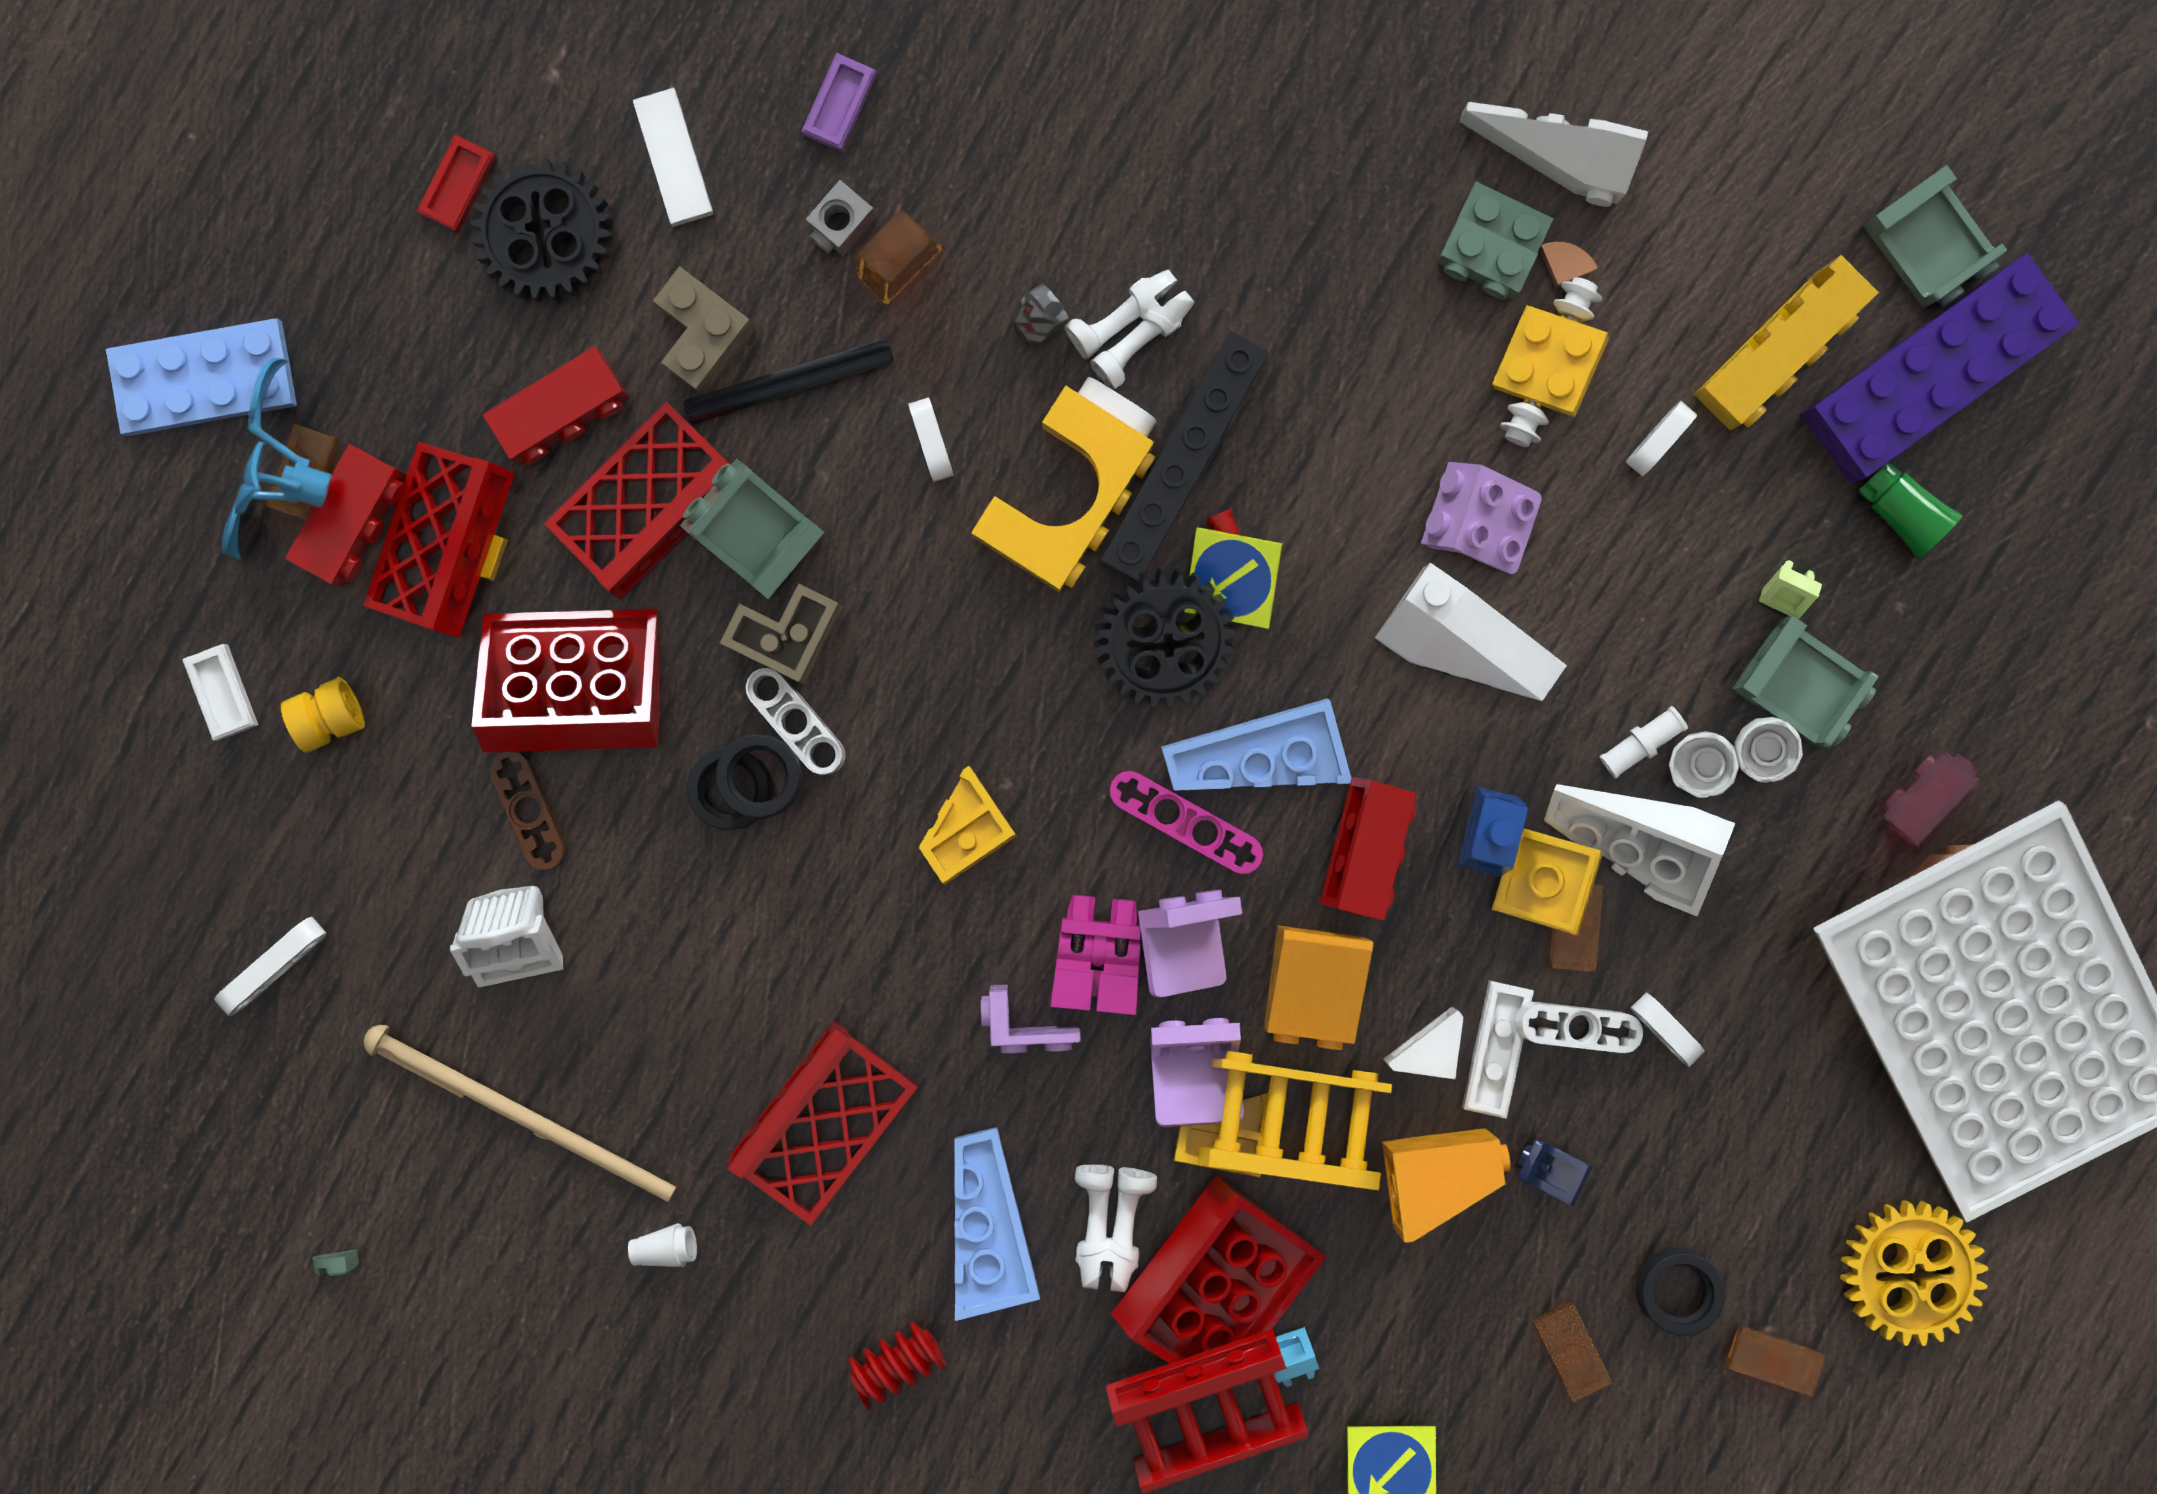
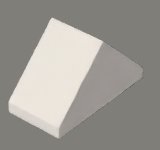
M1449 1008L1383 1060L1393 1071L1455 1079L1464 1017L1457 1009Z

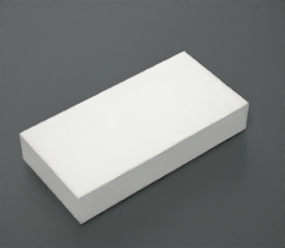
M221 644L182 659L214 741L222 740L258 726L227 644Z

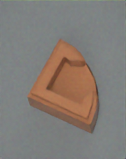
M1550 242L1541 245L1539 248L1555 288L1561 286L1564 281L1571 282L1574 277L1580 278L1598 269L1591 256L1576 245L1566 242Z

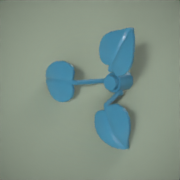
M273 358L266 362L258 374L251 396L247 429L264 442H258L249 457L243 475L244 483L240 486L237 498L224 527L222 553L235 559H241L238 548L240 515L244 513L251 500H280L296 504L300 501L322 508L332 474L309 468L310 460L299 457L261 428V409L270 383L277 371L288 362L282 358ZM266 443L296 464L295 467L286 465L281 478L258 472ZM258 481L279 486L278 490L282 492L259 491Z

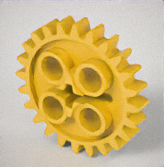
M1903 1200L1900 1205V1213L1894 1207L1886 1204L1884 1205L1885 1218L1883 1219L1870 1212L1868 1217L1872 1226L1869 1229L1860 1225L1855 1226L1857 1232L1862 1237L1860 1241H1846V1244L1855 1250L1854 1256L1841 1257L1843 1263L1852 1267V1272L1840 1275V1279L1854 1286L1844 1293V1296L1850 1301H1859L1853 1308V1313L1860 1318L1867 1316L1864 1325L1873 1331L1880 1327V1335L1890 1341L1896 1334L1897 1341L1907 1346L1912 1335L1915 1342L1921 1346H1926L1928 1333L1939 1342L1944 1341L1943 1328L1947 1327L1956 1334L1960 1333L1956 1320L1961 1317L1972 1322L1973 1318L1966 1308L1969 1304L1982 1306L1983 1303L1973 1294L1975 1290H1983L1988 1287L1987 1284L1976 1279L1977 1274L1988 1270V1266L1974 1260L1984 1253V1249L1977 1245H1968L1976 1234L1968 1229L1960 1230L1964 1221L1956 1216L1948 1218V1210L1937 1206L1932 1212L1931 1205L1924 1201L1919 1202L1915 1211L1912 1203ZM1939 1239L1941 1246L1938 1255L1928 1259L1926 1255L1927 1246L1933 1240ZM1896 1243V1257L1891 1262L1884 1263L1882 1255L1885 1247ZM1915 1265L1922 1268L1925 1271H1929L1926 1273H1914L1912 1275V1280L1906 1278L1903 1275H1900V1273L1909 1274L1915 1272ZM1949 1266L1952 1268L1951 1272L1946 1274L1931 1272L1942 1270ZM1880 1272L1895 1273L1892 1276L1882 1277L1879 1280L1876 1279V1275ZM1943 1283L1945 1287L1943 1297L1937 1302H1932L1930 1298L1932 1289L1937 1284ZM1900 1287L1902 1292L1901 1299L1896 1305L1888 1306L1887 1296L1893 1288Z

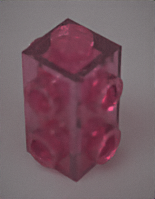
M1944 751L1937 759L1929 756L1913 774L1918 780L1907 791L1899 788L1884 804L1883 808L1888 811L1884 815V823L1919 851L1979 788L1980 779L1975 776L1978 769L1960 754L1953 758Z

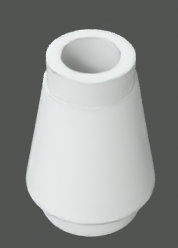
M677 1223L637 1239H631L628 1244L630 1262L633 1266L685 1267L687 1262H692L696 1259L697 1242L695 1233L690 1226L682 1227L681 1224Z

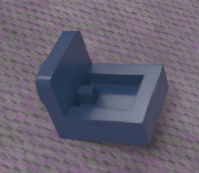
M1536 1140L1534 1145H1528L1520 1156L1518 1168L1521 1171L1518 1179L1574 1206L1593 1166L1546 1142Z

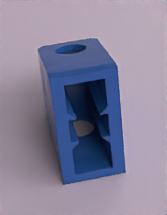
M1481 787L1476 788L1457 867L1496 877H1501L1513 869L1528 807L1520 797Z

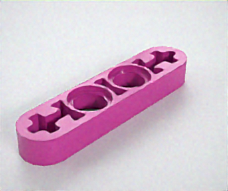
M1133 771L1122 772L1112 780L1109 788L1110 797L1113 803L1124 811L1234 872L1240 874L1250 873L1261 864L1263 858L1262 847L1254 837L1139 773ZM1131 778L1138 781L1136 789L1148 796L1150 787L1158 791V794L1149 802L1146 815L1138 812V808L1143 805L1142 802L1134 798H1130L1127 803L1120 800L1122 792L1117 789L1120 781L1128 783ZM1163 799L1173 800L1179 807V817L1172 824H1162L1155 817V806ZM1201 820L1211 821L1217 828L1216 840L1210 845H1199L1193 838V828ZM1226 830L1234 834L1228 840L1232 844L1242 847L1245 842H1248L1252 845L1250 853L1255 857L1251 863L1244 861L1241 866H1237L1234 863L1236 856L1226 849H1223L1222 857L1214 854V851L1223 843Z

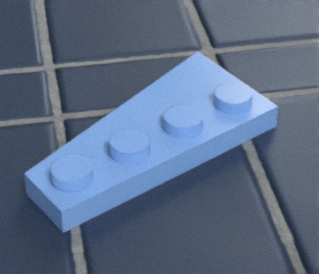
M1328 698L1161 746L1174 791L1225 789L1241 786L1272 787V785L1291 784L1300 786L1316 785L1317 783H1351L1346 756L1331 701Z
M998 1127L955 1137V1321L1040 1300V1293Z

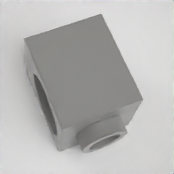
M839 180L806 218L809 228L813 231L809 237L826 253L829 254L834 249L843 257L873 223L876 215L872 206ZM836 213H844L850 217L847 227L840 231H834L827 227L829 218Z

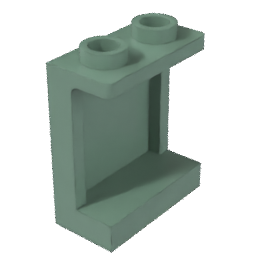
M1948 165L1863 225L1923 309L1936 301L1943 307L1964 292L1960 284L1971 276L1978 282L2000 266L1995 259L2007 251L2003 243L1997 247L1991 245L1948 186L1957 179Z
M736 458L732 464L727 463L717 471L712 479L714 486L703 499L698 497L691 502L683 514L685 520L680 526L769 599L824 534V531Z
M1796 617L1781 618L1732 690L1769 716L1788 722L1802 739L1815 748H1829L1832 744L1837 746L1851 729V724L1848 721L1856 709L1862 710L1873 698L1876 689L1872 686L1879 676L1872 671H1862L1804 631L1807 625Z

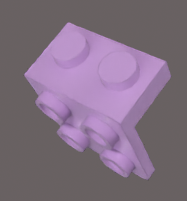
M1448 462L1445 473L1440 480V488L1433 509L1426 521V529L1421 544L1436 550L1462 553L1499 571L1514 574L1519 569L1541 504V495L1539 492L1483 465Z
M1221 890L1195 893L1196 901L1186 902L1185 896L1159 900L1160 907L1138 911L1148 985L1152 996L1166 997L1219 986L1225 983L1226 970L1218 919L1241 915L1240 897H1222Z
M990 985L989 996H982V1026H990L991 1046H1001V1053L1027 1052V1044H1045V1051L1072 1050V1042L1081 1041L1079 1026L1009 1028L1008 985Z
M1213 1018L1203 1021V1025L1185 1026L1183 1021H1166L1160 1023L1157 1028H1151L1150 1046L1155 1118L1159 1126L1175 1127L1221 1124L1228 1070L1211 1067L1212 1058L1226 1059V1051L1239 1052L1241 1042L1240 1023H1229V1020L1225 1018ZM1243 1098L1240 1113V1121L1242 1120L1244 1114Z

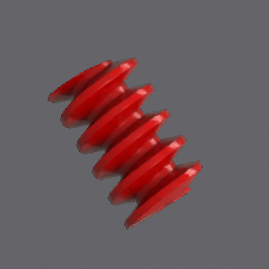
M912 1322L910 1323L911 1338L907 1339L900 1331L894 1332L895 1347L892 1348L884 1339L879 1341L881 1355L876 1356L869 1348L864 1349L865 1364L861 1365L854 1357L848 1358L850 1378L858 1396L868 1411L872 1408L871 1397L879 1404L887 1401L886 1388L894 1395L902 1393L901 1379L912 1387L918 1383L917 1371L926 1378L932 1376V1361L941 1369L947 1367L942 1350L929 1329L922 1330L916 1323Z

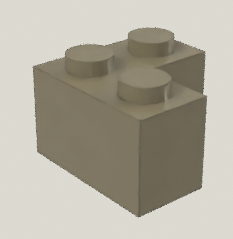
M680 266L653 300L664 314L685 329L661 363L700 395L706 394L756 328L746 316Z
M798 583L779 623L739 604L720 644L805 685L843 606Z

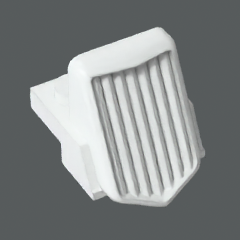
M527 886L501 889L468 901L458 933L455 935L453 944L450 945V951L463 975H472L478 988L563 970V955L543 916V896L538 887Z

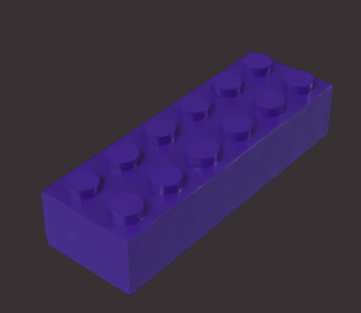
M2026 253L2007 264L1806 409L1800 416L1849 483L1852 484L1867 478L2072 330L2079 323L2030 255Z

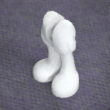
M1169 269L1150 278H1141L1138 282L1134 283L1129 289L1131 297L1103 320L1088 325L1081 319H1072L1064 326L1066 334L1077 351L1087 360L1112 336L1137 318H1142L1143 321L1123 340L1090 361V365L1096 375L1112 390H1115L1125 381L1123 369L1127 361L1157 335L1161 334L1166 337L1175 332L1177 328H1180L1182 319L1195 303L1190 295L1183 291L1166 302L1164 306L1158 304L1157 300L1162 298L1178 281Z
M1108 1165L1078 1166L1075 1172V1181L1080 1187L1086 1188L1089 1196L1086 1239L1078 1243L1075 1259L1080 1267L1082 1286L1088 1289H1098L1099 1276H1101L1103 1268L1100 1265L1101 1261H1111L1113 1265L1112 1267L1110 1266V1291L1125 1292L1132 1272L1138 1268L1139 1249L1132 1245L1137 1204L1142 1195L1155 1191L1157 1176L1151 1172L1122 1167L1119 1169L1113 1235L1111 1238H1108V1202L1110 1189L1113 1184L1114 1168Z

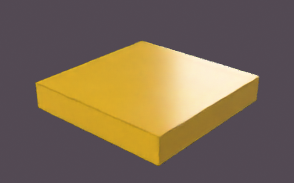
M1523 828L1515 864L1512 870L1501 877L1492 910L1578 936L1603 851Z

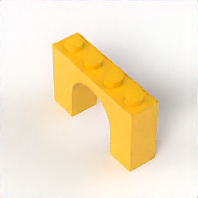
M1067 386L1064 387L1042 421V428L1080 452L1092 464L1099 484L1098 494L1093 506L1082 518L1071 524L1047 526L1033 521L994 496L971 532L973 538L1059 593L1065 585L1070 588L1074 587L1086 566L1080 563L1081 559L1089 548L1094 552L1097 551L1109 532V529L1103 526L1112 512L1117 515L1121 514L1133 494L1127 490L1133 478L1137 475L1143 479L1156 459V456L1150 453L1153 449L1154 441Z

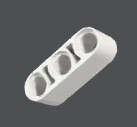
M768 668L758 669L753 672L746 683L747 696L804 765L813 773L829 775L839 771L844 765L846 758L842 743L787 678L781 673ZM766 677L775 678L779 685L778 694L770 701H763L757 691L759 682ZM793 710H801L807 717L806 728L799 734H791L785 725L787 715ZM821 743L832 745L836 754L834 762L826 768L819 767L813 758L815 748Z

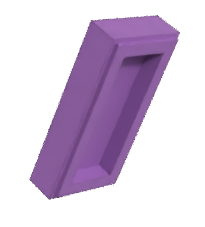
M836 53L802 128V135L843 152L877 76L876 70Z

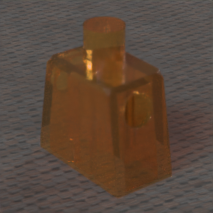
M901 210L857 254L855 275L887 306L944 246L912 215Z

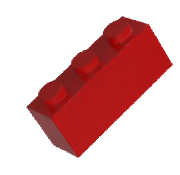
M594 346L484 413L483 416L509 459L518 465L524 462L526 465H532L549 454L547 448L561 439L566 443L581 436L586 431L584 425L597 417L605 420L617 414L623 409L622 402L630 397L604 354Z
M348 444L332 473L322 508L313 507L285 559L330 584L344 588L346 582H352L360 572L363 560L360 557L368 543L373 544L380 536L384 527V522L381 519L389 505L394 506L398 502L405 488L403 480L407 474Z
M1352 777L1320 904L1380 920L1385 919L1386 912L1391 907L1394 899L1393 884L1397 869L1401 866L1405 857L1404 842L1408 826L1411 825L1416 814V792L1372 780Z

